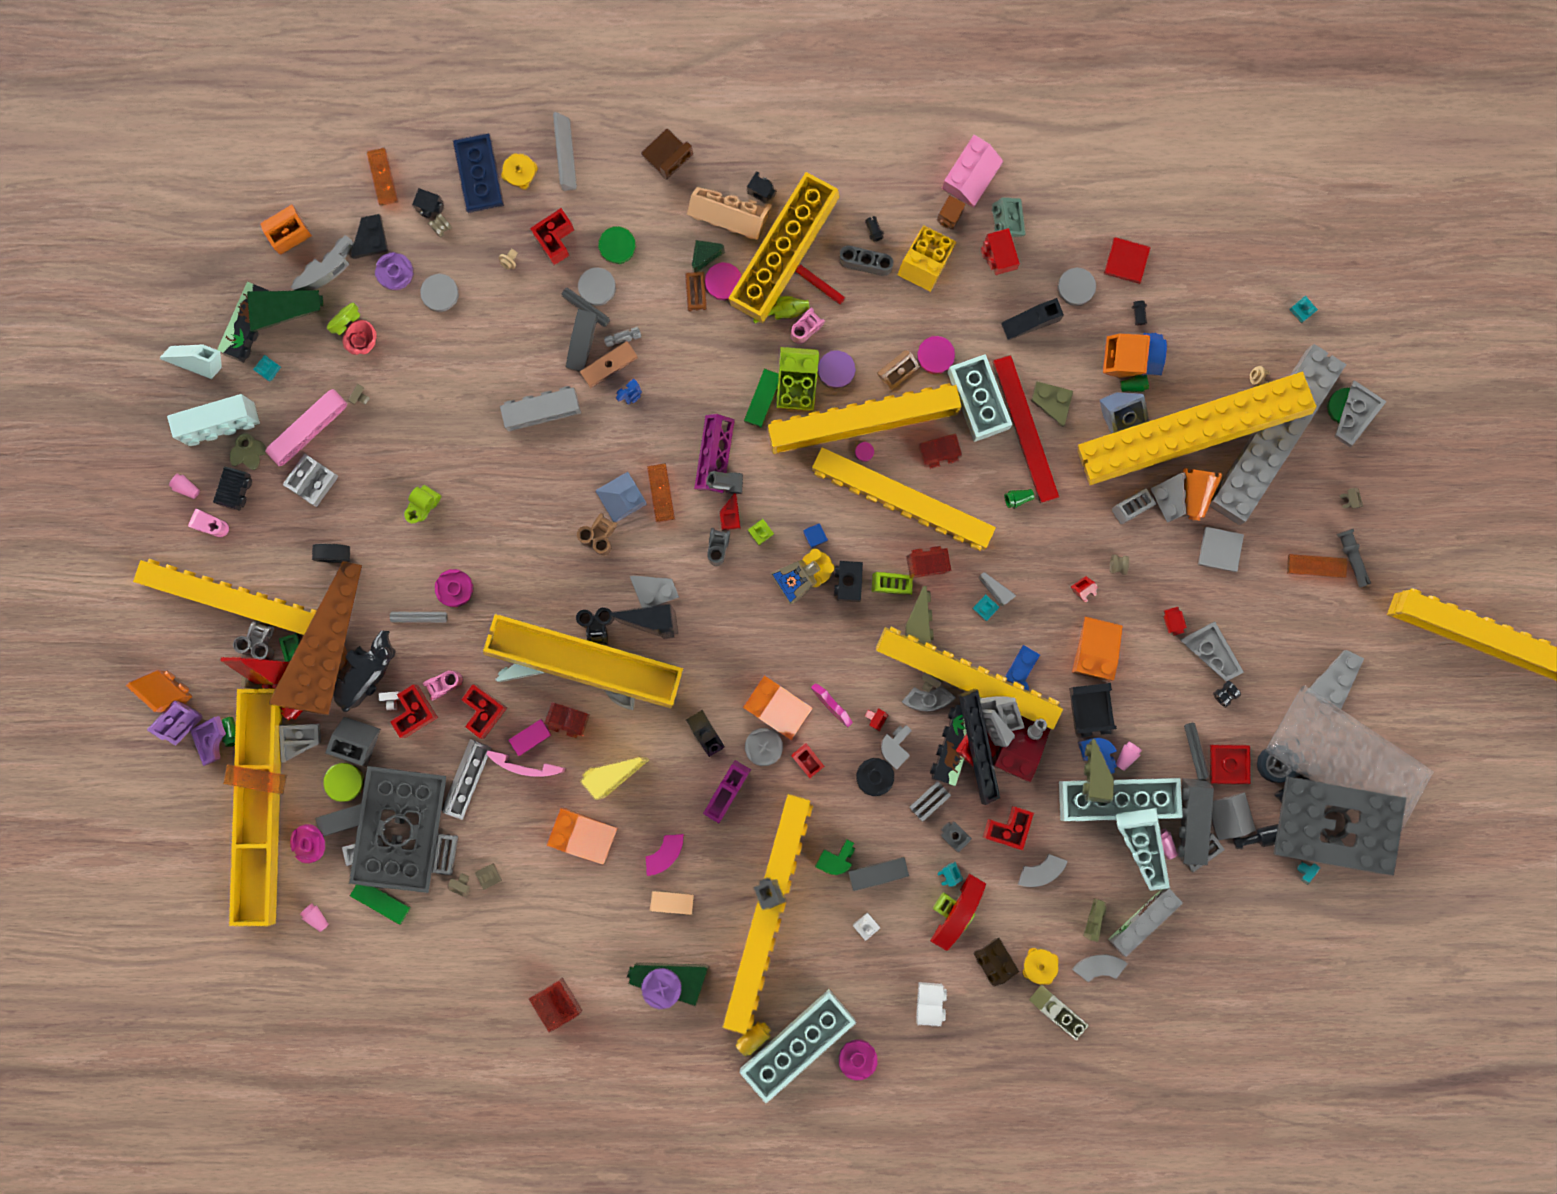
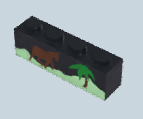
M247 282L217 349L221 354L243 363L249 358L251 346L259 335L258 331L250 332L247 291H269L250 282Z
M955 705L954 708L951 707L948 718L950 722L948 726L944 727L942 737L945 738L943 744L938 745L936 751L938 759L936 763L933 762L930 774H933L932 779L956 786L964 761L956 752V749L967 734L960 705Z

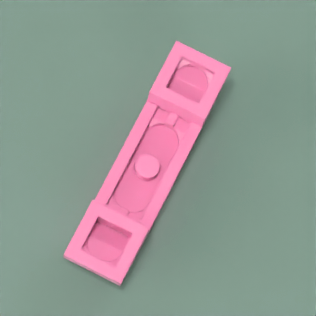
M487 751V756L496 764L521 775L535 777L552 776L563 773L566 769L550 764H544L543 770L508 763L509 755Z

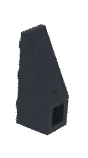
M1055 298L1003 321L1001 325L1007 340H1011L1060 322L1064 314L1058 299Z

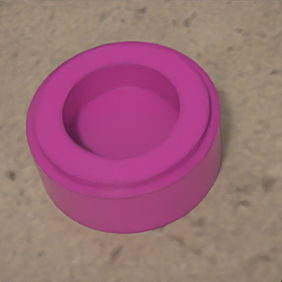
M867 442L858 444L855 449V456L861 462L870 461L874 455L873 446Z

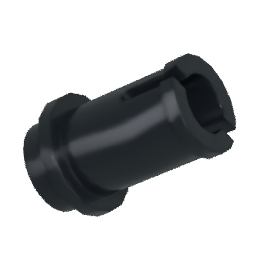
M876 216L872 217L873 220L869 217L865 220V223L870 232V239L873 242H878L884 238V231L880 229Z
M1144 300L1133 302L1132 309H1134L1135 325L1137 326L1147 324L1145 309L1147 304H1145Z

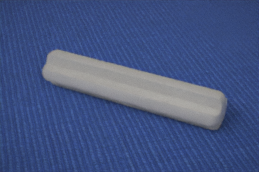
M391 612L390 621L447 622V613Z

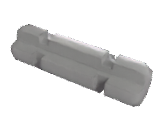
M636 327L632 328L631 331L626 330L616 333L614 336L604 337L607 347H611L616 343L618 345L631 341L632 338L634 340L641 337L640 329Z

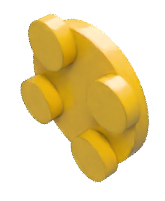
M514 153L505 160L501 177L509 184L525 190L533 180L538 166L528 156Z
M812 549L802 559L806 565L815 561L820 567V571L813 575L817 581L813 587H819L828 581L835 570L830 557L819 549Z
M1030 948L1024 961L1022 974L1026 979H1030L1036 984L1049 985L1058 973L1059 958L1056 954L1047 950Z

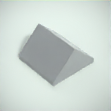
M1245 792L1213 800L1212 822L1217 840L1241 837L1256 831Z

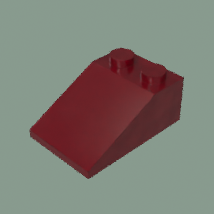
M1021 716L1025 728L1012 731L1015 735L1007 747L1000 746L993 764L999 770L1026 782H1031L1051 729L1046 727L1040 739H1031L1028 736L1027 730L1034 724V721Z

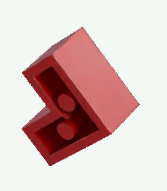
M560 208L530 228L534 238L553 265L569 256L561 239L574 231L571 221L563 209Z
M1007 228L987 234L985 241H983V247H981V253L983 258H986L987 263H989L990 269L994 270L995 276L1017 270L1020 262L1010 229Z
M413 684L397 694L406 712L390 721L399 738H407L436 720L438 716L419 685Z
M472 684L461 699L476 711L465 728L480 739L486 738L507 710L505 705L475 684Z
M1012 806L1007 825L994 820H987L983 838L1023 850L1034 812Z

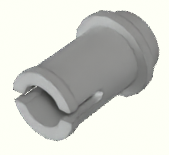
M1037 719L1028 728V736L1031 739H1040L1047 727L1046 721Z

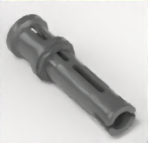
M1354 529L1338 533L1337 537H1340L1343 545L1342 551L1345 554L1347 553L1358 586L1363 587L1371 584L1358 550L1360 545L1357 544L1353 534Z

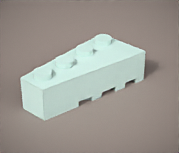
M1156 808L1116 814L1118 828L1122 832L1127 846H1129L1149 890L1170 888Z

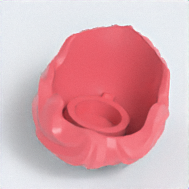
M363 319L352 322L343 335L344 348L353 355L369 353L374 347L377 338L373 325Z

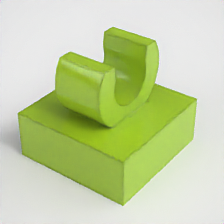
M764 519L748 529V532L759 546L774 535Z

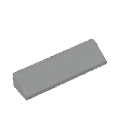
M554 112L553 119L560 185L563 191L576 190L570 119Z
M472 739L469 740L441 811L444 814L463 820L488 758L487 751H490L492 747Z

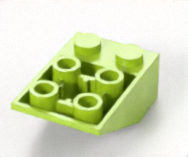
M781 347L776 408L814 411L819 362L818 350Z

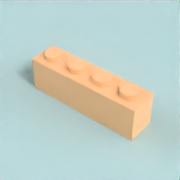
M697 187L691 195L687 215L692 216L696 220L709 222L713 226L726 228L730 232L743 234L749 239H758L763 231L772 205L765 203V206L756 205V201L750 199L748 202L739 201L738 197L733 195L722 197L720 192Z

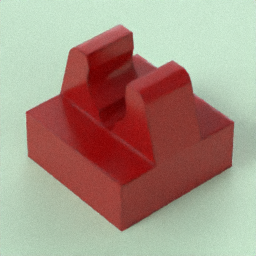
M1087 576L1071 586L1073 592L1084 602L1088 601L1087 595L1091 594L1094 597L1097 595L1096 589L1098 587L1096 583Z
M879 708L876 713L867 710L865 717L871 720L869 726L879 732L889 716Z

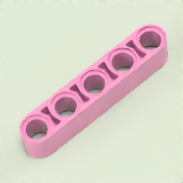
M334 389L329 390L267 447L266 454L278 466H283L346 408L347 402Z

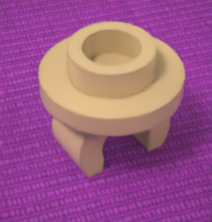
M511 249L507 255L501 254L499 256L500 264L506 269H514L516 263L513 260L518 253Z
M1257 366L1250 373V382L1254 385L1269 383L1264 379L1266 375H1270V372L1262 366Z

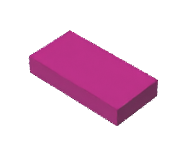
M540 719L509 739V742L517 755L521 756L552 736L543 720Z

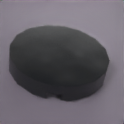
M870 758L863 761L858 767L856 782L865 794L881 796L892 788L894 771L887 761L880 758Z

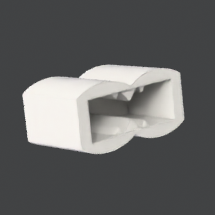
M919 982L917 1025L941 1026L942 1021H945L946 1010L942 1009V1004L947 999V989H943V984Z

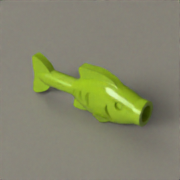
M792 296L779 297L776 301L777 304L771 309L768 316L775 315V320L782 318L793 319L810 309L809 300L797 299ZM754 319V324L759 322L758 320Z

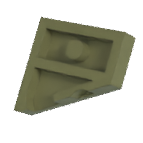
M1037 381L1031 401L1036 406L1041 407L1044 413L1055 419L1058 425L1064 427L1073 391Z
M1096 898L1093 899L1083 934L1084 937L1095 942L1099 940L1102 918L1106 912L1104 901Z

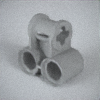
M257 620L252 621L247 636H240L234 640V650L243 655H252L255 659L271 660L274 656V650L268 643L272 638L274 627L262 625ZM245 641H247V642H248V647H247V649L242 650V648H241L242 644H243ZM262 648H265V655L263 657H260L259 651Z

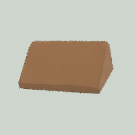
M905 350L877 372V374L888 388L892 390L920 368V365L912 353Z

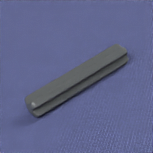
M564 289L561 294L563 298L578 309L596 313L598 316L597 322L603 327L609 324L610 318L571 289Z
M1195 723L1185 724L1184 728L1197 777L1199 780L1209 778V773Z

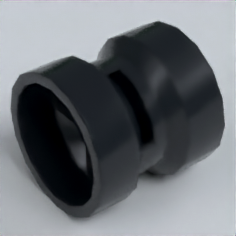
M1227 681L1223 684L1222 689H1217L1213 693V696L1226 708L1233 699L1239 698L1241 693L1232 682Z

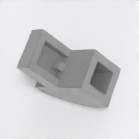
M907 725L903 728L899 726L892 733L895 736L893 739L886 734L881 743V752L884 759L896 770L910 756L899 745L912 731Z

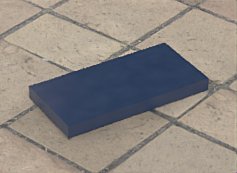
M490 134L453 140L467 213L504 206Z

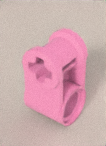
M810 308L792 326V341L796 344L804 343L824 325L825 320L820 319L814 313V309ZM801 330L804 332V335L797 336L795 331Z
M195 509L188 524L191 528L220 538L226 536L229 532V526L226 522L198 509Z
M446 671L425 681L423 685L427 687L431 695L430 700L433 701L461 686L463 678L459 672ZM452 674L456 678L453 685L448 681L449 676Z

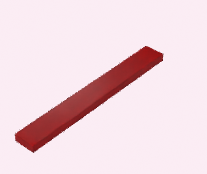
M1009 355L993 360V365L1040 504L1057 499L1059 494L1012 356Z

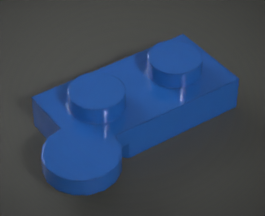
M632 379L626 385V389L620 388L616 392L618 394L616 399L618 401L624 400L627 404L635 403L640 399V394L642 393L635 379Z
M1022 645L1005 675L1007 681L1010 683L1016 681L1024 685L1025 690H1029L1026 679L1040 654Z

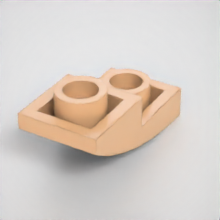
M652 891L650 911L692 915L694 895Z

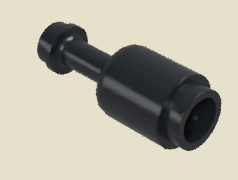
M1278 824L1258 828L1257 834L1254 836L1233 838L1235 848L1242 850L1243 846L1259 843L1261 847L1275 845Z

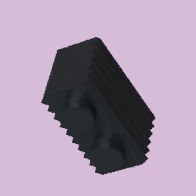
M224 466L213 503L240 511L241 507H244L246 504V491L252 485L251 475L247 472Z

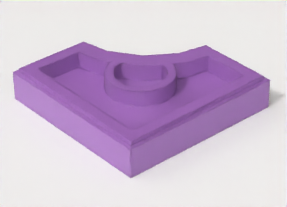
M217 716L190 730L203 766L221 759L219 744L226 733L220 716Z

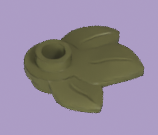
M241 434L235 441L236 446L230 451V462L232 466H237L243 462L248 468L255 470L260 463L259 456L266 454V446L263 442L254 440L249 434ZM248 440V445L244 447V441Z

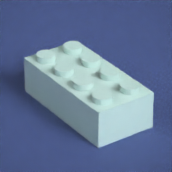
M986 354L949 367L948 375L952 385H957L961 409L973 441L976 442L1009 430L1012 422Z
M242 394L167 416L173 438L188 446L198 445L199 441L215 440L223 434L232 435L236 433V430L252 429L254 425L260 424L254 402Z

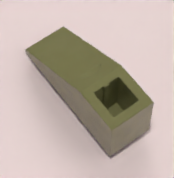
M923 586L905 626V636L908 637V634L919 638L918 642L926 644V642L931 643L930 640H934L933 629L929 627V621H932V610H928V602H931V593L927 591V586Z
M1092 739L1085 747V756H1088V764L1085 763L1084 775H1087V783L1083 785V795H1086V801L1110 803L1113 800L1114 779L1096 740Z
M1042 985L1029 999L1039 1010L1076 1041L1089 1026Z

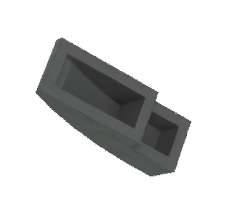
M578 309L571 335L566 368L576 371L586 368L598 320L596 313Z
M905 857L848 871L853 891L909 876Z

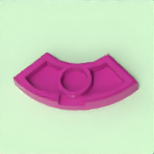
M815 683L811 687L815 695L841 723L849 727L852 724V720L847 712L830 696L827 690Z
M684 834L664 835L663 844L660 849L654 854L646 856L647 876L658 874L675 862L682 850Z

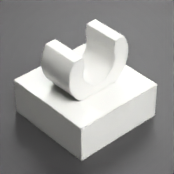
M400 692L379 693V701H386L387 710H397L396 700H400L397 696Z
M868 912L853 924V927L865 941L880 929Z

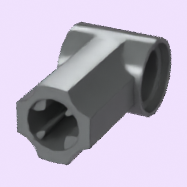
M712 471L706 479V484L711 489L724 490L727 494H742L743 474Z

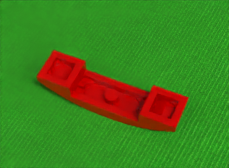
M969 873L960 889L962 893L943 925L940 924L931 938L930 941L946 951L953 946L973 917L986 887L985 882Z

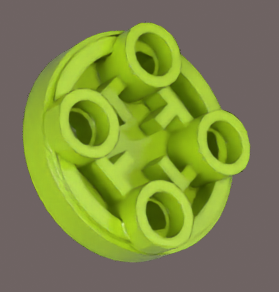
M354 302L348 304L332 318L326 329L331 334L337 333L341 335L347 329L345 325L350 321L354 322L361 315L358 312L359 307Z
M336 764L324 776L323 785L325 792L335 801H352L363 789L364 775L353 764Z

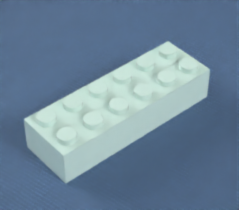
M1180 778L1114 780L1113 800L1110 803L1086 801V795H1083V785L1087 781H1059L1061 821L1117 820L1116 814L1154 808H1156L1158 819L1182 818Z
M828 989L740 1068V1074L763 1101L767 1103L849 1030L856 1021Z

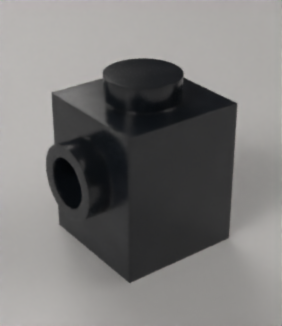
M418 188L412 206L421 216L430 219V217L436 218V215L442 213L444 203L440 195Z

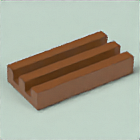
M704 272L685 273L688 311L707 310ZM698 276L701 277V290H702V304H701V305H699V298H698V284H697V277H698ZM690 277H693L695 305H691Z

